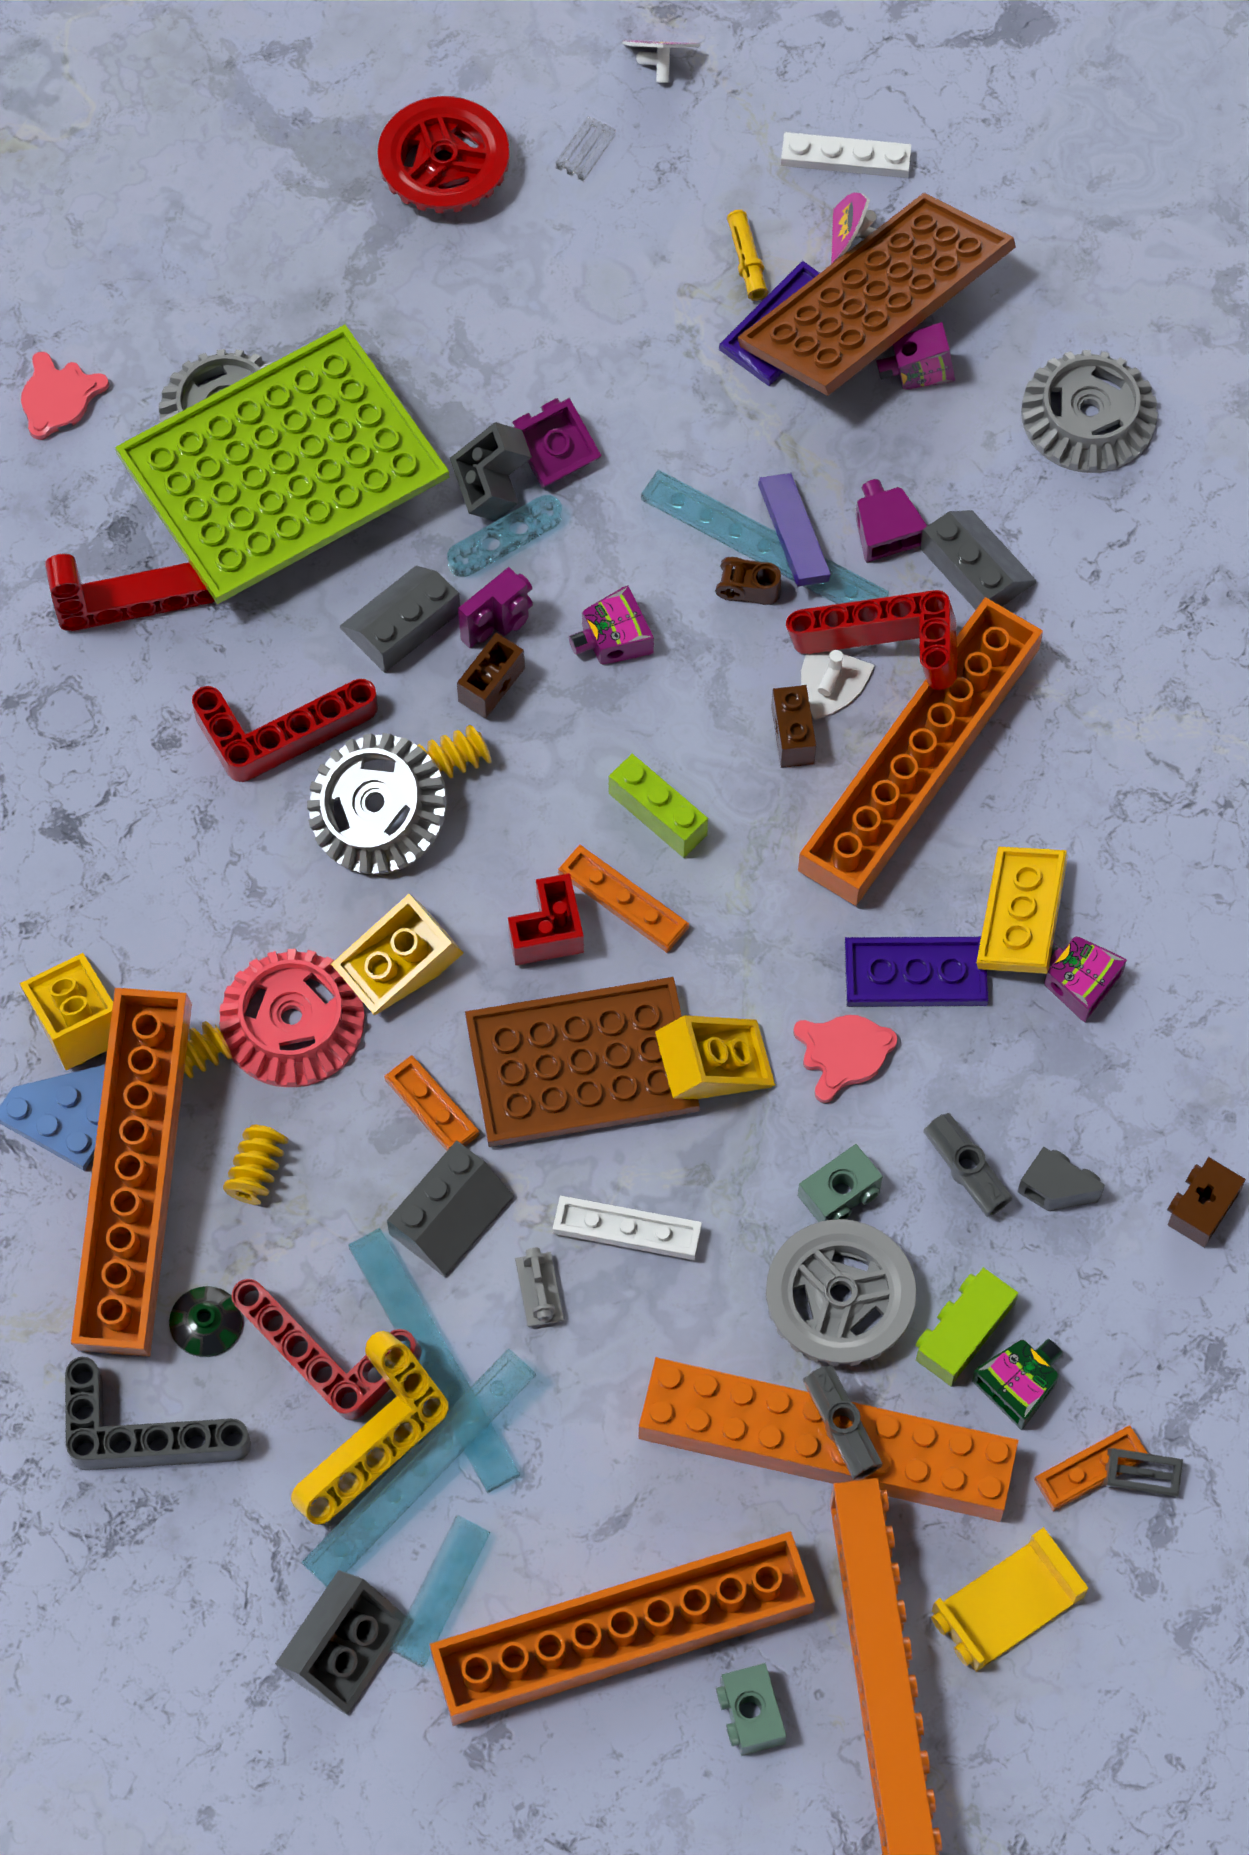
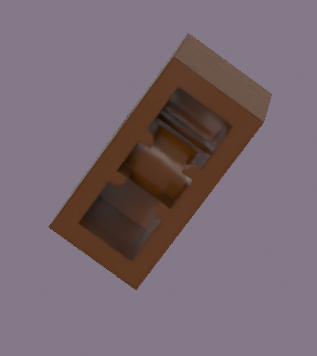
M495 633L458 680V702L482 717L487 718L525 669L524 649Z
M807 685L773 688L771 710L780 767L815 764L816 741Z
M1208 1157L1202 1167L1196 1164L1185 1181L1190 1185L1185 1194L1182 1195L1178 1192L1171 1201L1167 1211L1172 1214L1167 1225L1205 1248L1240 1194L1246 1179ZM1203 1196L1209 1199L1204 1205L1198 1202Z

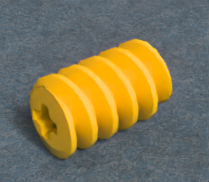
M472 725L466 726L465 736L459 730L453 731V742L444 734L440 736V746L433 739L427 741V751L422 745H417L434 760L440 772L444 771L450 779L453 778V767L455 766L463 774L466 773V762L468 761L475 769L479 768V757L481 756L488 764L492 763L482 734Z
M207 1021L203 1022L202 1034L195 1028L189 1029L190 1040L187 1044L184 1073L190 1079L194 1077L193 1066L196 1065L202 1072H205V1060L209 1059L217 1066L219 1065V1053H222L227 1059L232 1058L228 1045L216 1024L214 1028Z
M254 1124L243 1131L242 1136L245 1141H241L238 1144L237 1148L240 1154H236L233 1158L235 1167L229 1169L228 1177L230 1180L224 1183L223 1190L227 1195L236 1200L252 1205H260L261 1201L257 1196H268L270 1193L269 1189L262 1185V1182H274V1177L266 1172L267 1169L277 1170L279 1168V1164L272 1160L271 1157H282L284 1155L283 1150L278 1148L276 1144H287L289 1139L270 1127Z

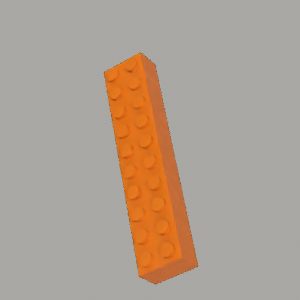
M985 597L957 635V678L954 684L949 688L936 690L931 688L925 679L799 853L798 871L857 906L1040 649L1043 630Z
M115 988L71 1337V1344L77 1351L147 1357L151 1355L192 1003L187 993Z
M655 1357L639 1423L638 1435L640 1440L832 1484L878 1478L880 1490L886 1489L888 1497L997 1522L1001 1521L1005 1509L1018 1445V1439L851 1402L859 1410L860 1420L883 1463L882 1467L873 1474L862 1479L853 1480L834 1441L830 1440L827 1436L825 1424L807 1391ZM838 1416L833 1419V1423L838 1428L846 1429L852 1426L851 1420L846 1416Z
M878 1478L833 1483L830 1509L882 1855H939V1852L942 1851L939 1827L932 1828L931 1822L933 1820V1813L936 1812L935 1796L933 1789H926L925 1784L927 1774H930L927 1750L920 1751L919 1745L921 1743V1736L924 1735L923 1719L921 1712L914 1713L915 1698L918 1697L917 1681L915 1674H908V1668H910L909 1660H912L911 1642L909 1637H903L902 1631H904L903 1622H906V1610L904 1600H897L896 1597L898 1585L901 1584L898 1563H891L892 1548H895L892 1525L885 1526L887 1521L886 1512H889L887 1490H880Z
M790 1531L433 1642L429 1645L451 1722L455 1726L811 1614L814 1611L815 1600Z

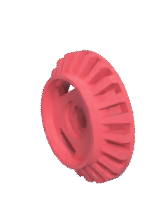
M287 949V952L278 954L276 951L267 953V957L261 960L257 958L249 962V967L244 971L240 970L234 976L235 980L231 986H227L224 992L223 1003L220 1005L219 1025L220 1031L231 1052L232 1060L241 1070L256 1080L269 1085L302 1087L318 1083L330 1077L351 1059L363 1035L365 1023L364 1007L362 1000L331 965L334 961L328 956L326 958L318 956L315 951L311 950L305 953L297 952L296 949ZM310 978L319 982L332 994L333 999L325 1004L305 981ZM260 988L265 989L266 992L256 1019L246 1016L248 1005L253 996ZM289 1009H296L301 1012L302 1017L298 1023L290 1025L283 1022L282 1015ZM313 1039L316 1042L298 1050H280V1046Z

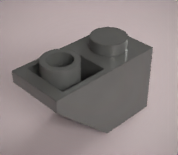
M1043 1146L1020 1180L1017 1192L1046 1211L1097 1203L1102 1196L1105 1184L1101 1182L1094 1172L1088 1169L1081 1170L1071 1164L1069 1158L1058 1150L1050 1151Z

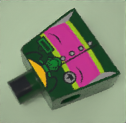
M1021 1339L980 1365L974 1371L972 1382L1022 1430L1055 1387L1059 1374L1052 1365L1063 1353L1057 1344L1050 1339H1047L1036 1350L1025 1340Z

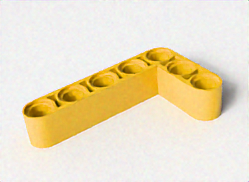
M379 1331L373 1334L366 1343L365 1353L396 1397L300 1481L292 1491L291 1502L293 1506L313 1524H325L336 1516L446 1417L449 1410L446 1397L410 1349L389 1332Z

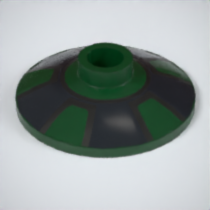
M202 1286L187 1291L176 1301L170 1313L169 1328L175 1343L183 1351L198 1357H211L225 1352L235 1343L242 1328V1314L234 1305L232 1296L228 1292L217 1287ZM207 1312L211 1314L209 1321H198V1316L201 1313Z

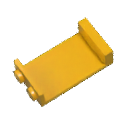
M1043 1527L1031 1536L1027 1545L945 1601L941 1598L936 1600L933 1604L932 1612L934 1615L931 1616V1619L942 1635L948 1633L956 1646L953 1649L962 1664L965 1666L970 1664L974 1671L977 1672L1085 1598L1089 1588Z

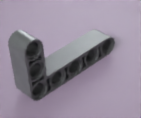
M78 1357L70 1361L66 1367V1449L73 1464L81 1470L237 1461L246 1457L251 1449V1440L247 1427L238 1419L103 1426V1381L98 1366L88 1357ZM82 1372H91L93 1374L91 1380L85 1384L75 1382L77 1376ZM90 1407L93 1409V1413L89 1418L84 1420L75 1418L76 1413L81 1408ZM236 1433L243 1436L241 1442L236 1446L224 1444L225 1438L230 1434ZM194 1436L204 1437L205 1442L201 1447L193 1449L187 1446L190 1438ZM165 1438L168 1440V1444L163 1450L153 1451L150 1449V1445L155 1439ZM122 1440L131 1442V1446L126 1452L115 1453L113 1451V1447L117 1442ZM87 1442L94 1445L93 1450L88 1455L81 1456L76 1454V1449L82 1443Z

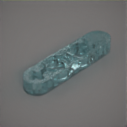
M552 495L540 496L456 543L447 553V563L450 572L458 577L470 576L555 528L562 520V505L560 501ZM546 508V510L548 511L553 510V515L549 516L547 513L541 514V509ZM537 519V525H534L533 520ZM515 522H523L528 526V530L522 534H515L510 530V526ZM487 538H495L500 542L499 547L494 550L484 549L481 544ZM461 556L463 559L468 558V563L463 564V562L461 561L457 562L456 557Z

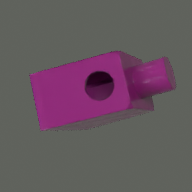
M872 479L864 483L862 491L865 497L857 501L855 516L866 563L921 546L922 532L927 525L904 490L896 487L884 491L879 479Z

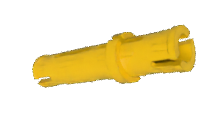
M734 210L727 215V222L730 226L739 259V275L744 278L748 298H751L752 301L762 300L768 295V288L763 277V261L758 258L747 212H744V210Z

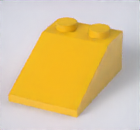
M408 894L334 960L331 965L372 1014L377 1015L438 977L464 952L427 909L411 894Z
M84 953L19 983L66 1071L107 1051L113 1001Z
M684 1015L655 1031L673 1098L702 1099L775 1086L759 1025L755 1019Z

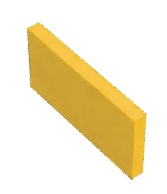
M998 846L976 962L978 969L1048 974L1068 859L1067 850Z

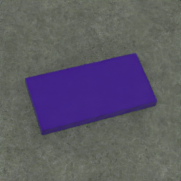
M802 260L719 344V350L763 383L770 386L784 371L741 348L737 337L820 274V272Z
M981 936L845 937L846 1007L987 1006V970L978 969L976 963Z

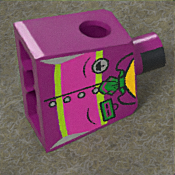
M942 322L906 334L893 344L895 356L876 360L880 379L900 375L903 389L906 390L955 381L950 349Z
M628 585L584 609L582 612L583 631L568 636L575 655L593 649L599 663L603 665L654 653V637Z
M1075 936L1064 950L1053 943L1049 963L1050 968L1048 974H1046L1044 984L1080 1020L1086 1022L1122 976L1127 960L1092 942Z

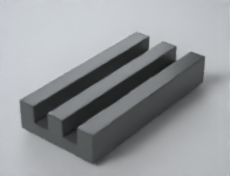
M1108 1448L1107 1455L1109 1456V1461L1106 1463L1105 1468L1107 1476L1104 1478L1103 1485L1170 1496L1179 1495L1183 1459ZM1118 1457L1173 1466V1473L1117 1464ZM1116 1472L1171 1480V1487L1115 1479Z

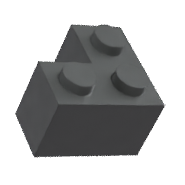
M494 422L450 457L469 514L496 521L519 504L509 475L532 458L521 429Z

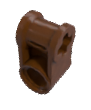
M738 557L722 559L720 565L723 571L721 582L717 584L715 589L716 595L720 598L762 605H771L779 600L781 596V572L775 564L744 560ZM762 582L773 583L769 586L760 585Z

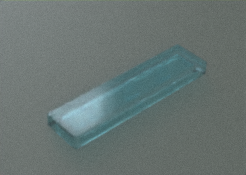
M459 1515L455 1516L389 1649L391 1652L421 1668L425 1667L431 1655L429 1644L437 1642L491 1532Z

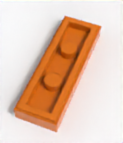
M413 1055L409 1056L384 1076L388 1085L446 1151L456 1140L462 1145L467 1146L480 1136L479 1130Z
M1130 1425L1035 1476L1034 1481L1053 1512L1104 1484V1478L1107 1476V1470H1105L1106 1463L1109 1461V1456L1107 1455L1108 1448L1147 1453ZM1118 1457L1117 1464L1136 1467L1145 1461ZM1116 1472V1477L1123 1473Z

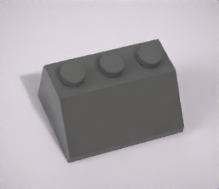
M973 510L949 511L923 529L920 549L975 610L985 597L1003 607L1036 583V579Z
M416 565L342 623L340 629L385 673L459 614V592L437 571Z
M456 1140L387 1219L389 1235L445 1277L514 1196L485 1161Z
M338 1570L275 1665L300 1686L342 1713L348 1714L410 1619L363 1578Z

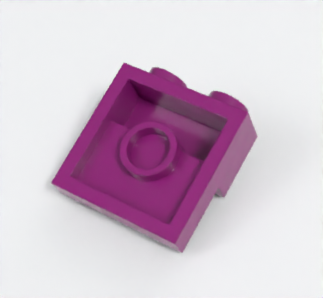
M555 398L541 406L543 412L531 417L530 413H527L512 422L514 428L521 429L532 457L527 462L542 489L601 457L597 446L570 398L562 402Z
M508 567L458 608L461 641L471 648L477 642L482 643L486 641L493 633L494 628L503 637L512 630L520 629L529 617L528 609L533 606V602L528 596V593L533 589L529 580L523 574L517 575Z

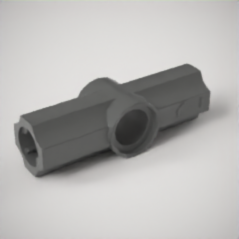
M950 1113L941 1114L924 1128V1134L950 1167L952 1178L958 1184L964 1186L986 1217L996 1214L1012 1201V1195L985 1161L983 1150L970 1141ZM968 1159L973 1161L977 1167L967 1170L960 1166L959 1162Z
M823 1366L803 1378V1383L825 1424L826 1434L830 1440L834 1441L852 1479H862L881 1468L883 1463L860 1420L859 1410L851 1403L833 1366ZM838 1416H846L851 1420L852 1426L846 1429L838 1428L833 1423V1419Z

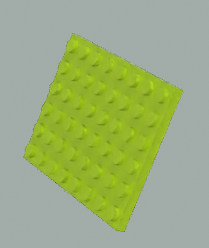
M346 324L115 447L117 456L217 605L450 478L449 470Z

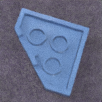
M105 1065L12 1087L0 1105V1124L85 1171L94 1158Z

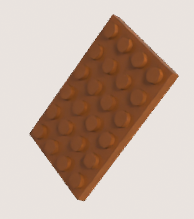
M674 977L465 1011L488 1147L699 1112L700 1105L698 1099H678L672 1097L655 1031L682 1017Z

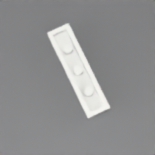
M784 132L781 166L908 178L912 144Z
M560 1195L553 1224V1234L695 1260L702 1222Z

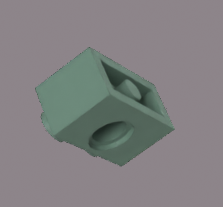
M854 1144L800 1182L797 1196L818 1222L836 1219L846 1220L852 1213V1208L861 1202L863 1205H866L880 1194L879 1189L881 1188L883 1176L860 1147ZM842 1183L848 1185L851 1191L847 1194H839L833 1187L836 1184Z
M766 1663L722 1674L721 1687L716 1688V1693L721 1710L728 1709L732 1723L726 1724L731 1746L738 1745L740 1754L743 1756L784 1745L786 1733ZM747 1702L754 1703L759 1707L760 1714L755 1718H746L740 1713V1706Z

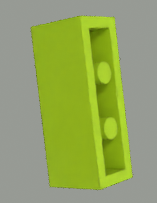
M633 753L608 776L609 795L683 858L707 836L708 817Z
M984 1267L976 1276L971 1273L959 1288V1292L962 1294L955 1303L951 1301L946 1303L937 1316V1319L940 1320L939 1324L933 1331L927 1328L915 1344L919 1348L916 1361L949 1386L953 1385L1017 1301L1019 1293Z

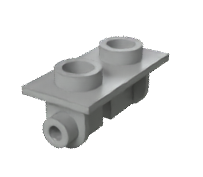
M537 1247L527 1249L525 1251L526 1256L515 1258L528 1327L564 1321L551 1252L540 1253V1248Z

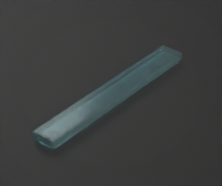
M659 469L641 493L642 501L757 562L775 564L779 568L781 575L795 582L776 531ZM825 558V561L831 573L829 582L804 586L836 604L884 598L889 595V591Z
M378 1228L348 1244L351 1254L394 1330H407L419 1342L422 1351L419 1363L446 1397L449 1410L445 1420L486 1493L488 1494L519 1477L518 1469L381 1229ZM401 1341L410 1349L411 1344L409 1341Z
M508 1348L448 1410L446 1417L416 1443L301 1562L302 1565L326 1588L338 1570L347 1572L536 1376L535 1371Z

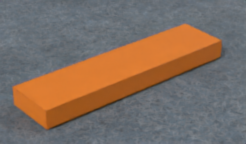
M579 845L558 869L559 875L570 873L574 886L666 953L671 950L689 929L687 921L582 845Z

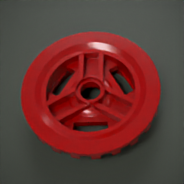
M453 96L425 98L401 109L384 127L377 150L381 177L384 182H387L389 190L393 195L398 194L401 197V201L407 205L410 203L417 205L418 210L425 211L427 208L435 209V213H444V209H454V213L460 212L463 206L470 204L473 208L479 205L480 199L483 197L489 198L492 196L494 188L500 186L504 181V174L508 171L510 156L507 134L499 120L483 106L471 100ZM457 136H461L470 140L477 146V148L469 146L467 143L462 141ZM415 144L419 145L414 166H404L409 150ZM442 150L449 151L453 155L446 161H440L435 157L436 153ZM468 181L467 183L460 185L458 187L442 189L445 187H449L452 185Z

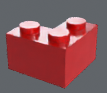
M570 873L536 879V897L539 912L508 917V931L515 966L584 953V935Z

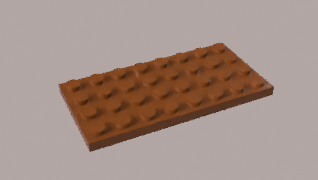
M922 193L738 336L739 345L744 350L829 396L1015 249L1014 237L926 193Z

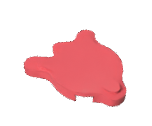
M35 353L32 357L34 366L33 376L25 384L21 393V403L23 411L27 416L30 435L35 439L43 440L52 433L58 432V427L70 423L74 426L85 414L91 399L108 389L109 382L107 377L101 373L85 374L75 362H70L62 370H57L48 353Z
M858 1015L840 1016L825 1023L800 1020L794 1025L793 1031L795 1038L806 1046L803 1060L804 1067L808 1070L819 1069L822 1071V1075L815 1087V1097L822 1103L832 1101L837 1092L847 1085L860 1084L872 1079L878 1074V1070L883 1065L888 1053L894 1050L897 1045V1035L892 1029L881 1027L871 1020Z

